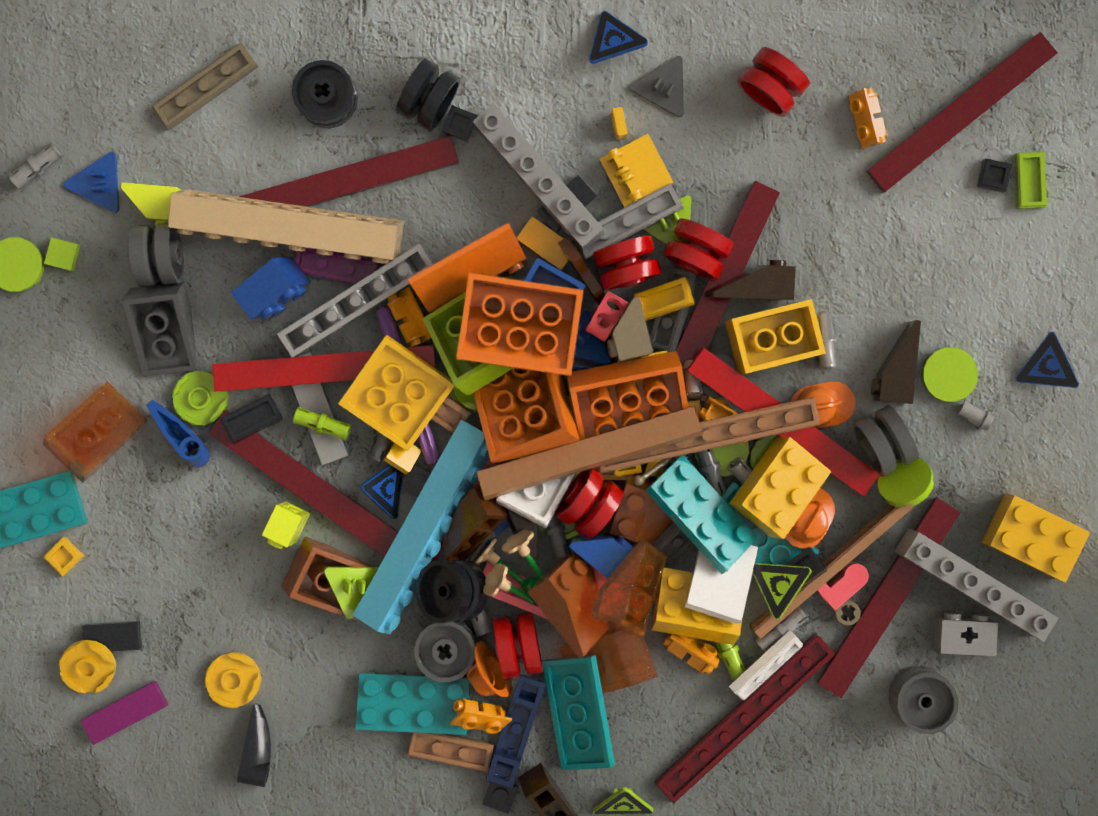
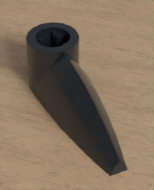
M254 703L237 782L265 787L270 770V732L261 705Z

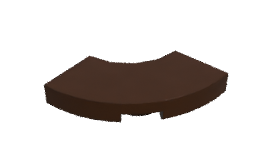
M564 238L558 242L561 250L599 305L605 297L603 288L568 238Z

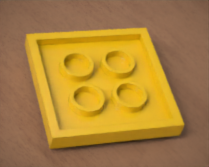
M386 335L338 404L408 452L452 391L454 384L449 377Z

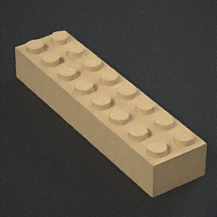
M184 189L171 193L168 227L177 228V233L194 235V232H205V237L212 239L232 236L233 241L240 243H250V240L261 241L260 245L267 247H278V244L289 245L288 249L295 251H305L306 248L317 249L316 253L322 255H333V252H342L344 257L349 259H361V256L372 257L373 262L389 263V260H394L401 252L404 221Z

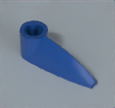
M153 399L146 404L156 424L178 454L192 467L199 468L206 465L210 458V451L206 445L180 419ZM196 448L198 453L193 456L191 452Z

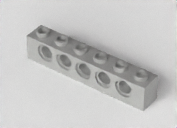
M494 103L473 121L478 133L583 252L604 235V228Z
M418 244L285 328L277 335L293 358L380 304L389 296L410 285L408 281L410 277L434 265L422 244Z
M908 528L894 551L1027 634L1045 642L1059 619L915 530Z

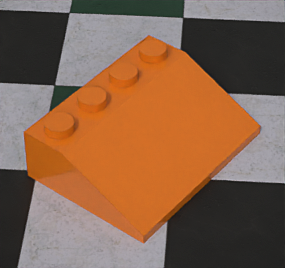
M508 222L410 277L408 281L427 311L432 313L466 292L469 273L499 277L506 272L513 275L524 268L522 263L526 262L527 259Z
M469 273L456 359L571 376L583 290Z
M677 351L574 371L571 373V376H567L580 441L688 408L682 365Z
M513 368L473 393L492 463L530 456L580 441L563 378L560 374Z

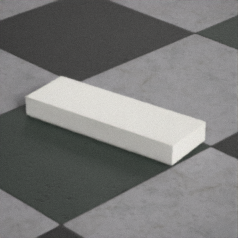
M789 630L729 686L730 689L742 701H745L803 647L802 642Z

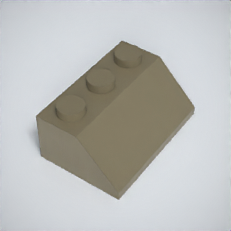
M640 297L632 299L611 333L610 340L606 343L609 358H615L616 363L653 353Z

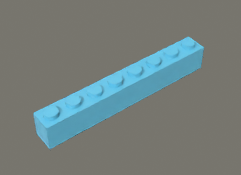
M460 420L354 611V617L377 632L391 634L397 628L402 612L413 600L420 572L440 551L441 542L450 529L458 504L466 497V493L472 488L473 484L479 480L477 472L482 470L487 459L490 458L483 431Z

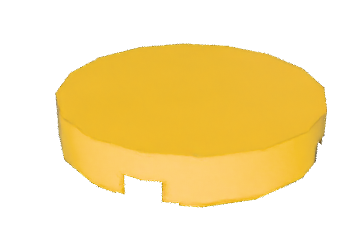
M81 640L74 642L66 648L59 660L62 681L70 689L78 693L86 694L87 692L98 693L108 687L116 672V662L113 654L105 645L97 641Z
M230 652L222 654L212 661L206 670L205 686L209 696L222 707L237 708L250 702L260 689L261 674L259 667L252 658L244 653Z

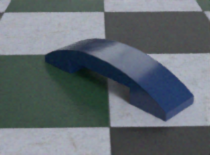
M519 675L506 717L512 718V721L502 728L487 774V781L513 788L546 682Z

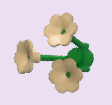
M523 529L517 534L510 536L501 549L508 554L518 551L521 557H525L537 577L534 578L531 575L523 579L500 560L501 557L493 552L497 541L494 538L474 562L478 565L487 560L494 566L493 570L486 576V585L483 589L484 594L494 597L499 589L505 592L509 590L524 598L530 604L535 603L528 594V591L544 574L530 555V549L527 546L529 540L534 536L531 530ZM506 574L519 582L523 591L511 585V582L506 580Z

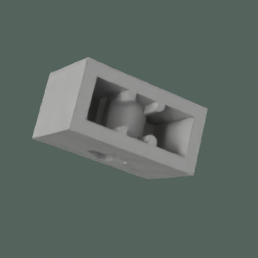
M945 612L944 617L935 616L934 650L940 654L996 656L998 623L989 619V615L972 614V618H961L960 613ZM967 629L970 630V635H965V638L961 636V632H966Z

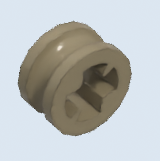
M847 600L836 611L833 610L835 618L843 625L848 626L855 624L861 615L859 606L851 600ZM851 605L853 607L851 610L853 616L851 618L845 616L842 619V607L846 606L849 608Z

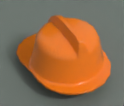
M825 382L803 387L793 395L791 400L815 397L820 425L814 426L816 429L846 422L853 415L856 408V399L853 391L841 382Z
M819 488L786 535V540L792 546L800 549L816 546L826 534L834 518L835 505L831 496L825 490Z
M479 641L475 646L476 662L472 664L471 669L467 672L468 680L477 693L482 696L498 695L500 697H508L512 691V680H504L497 657L488 645Z

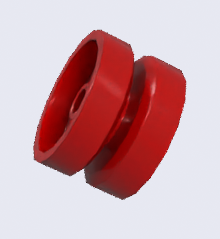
M762 47L752 60L755 68L746 67L737 82L740 88L762 108L779 117H785L795 104L793 97H800L810 85V82L805 73L787 57L773 49Z
M679 218L673 232L680 241H668L662 255L691 273L711 280H718L724 267L715 257L720 259L729 258L734 243L727 237L704 225Z
M651 236L626 240L593 252L596 267H615L600 276L603 291L638 285L662 274L657 259L652 258L640 261V258L652 254L655 250Z
M595 468L578 474L572 481L555 512V517L566 525L575 522V531L586 539H591L604 528L617 510L624 493L623 489L613 481L603 483V474Z
M533 613L518 614L516 619L518 632L514 633L512 621L508 616L494 618L495 650L504 680L519 677V659H523L524 668L528 675L543 673Z

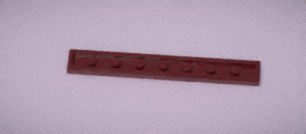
M1039 32L870 168L867 173L881 191L885 193L1054 57L1057 51L1045 36Z
M447 136L239 197L309 207L459 164L452 137Z
M754 181L728 236V239L734 243L729 258H718L724 267L719 279H708L676 348L682 367L684 366V361L693 360L702 347L707 350L731 299L705 297V292L743 273L780 192Z
M223 411L209 431V435L385 557L398 534L397 530L260 434L255 433L232 444L220 422L221 417L229 414L227 411Z
M935 497L914 530L940 545L961 512ZM900 555L896 557L862 610L859 620L853 624L835 652L836 655L830 660L817 680L819 685L836 696L843 697L924 571L923 569Z
M815 633L803 644V647L757 690L745 701H741L657 778L654 781L655 785L674 804L836 654Z

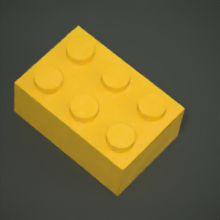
M812 299L733 318L725 322L736 369L741 375L826 354Z
M776 437L729 504L769 537L784 539L831 471L791 437Z
M1005 494L981 543L1045 575L1066 583L1090 532L1015 495Z
M663 567L658 580L652 631L734 645L740 636L741 622L738 625L686 608L685 603L693 573Z

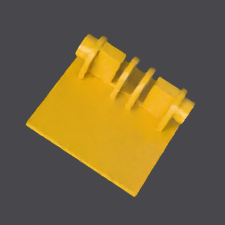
M649 134L619 149H612L607 155L599 159L624 208L662 187L674 183Z

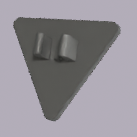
M681 56L673 58L632 83L630 90L677 117H682L684 114L683 58Z

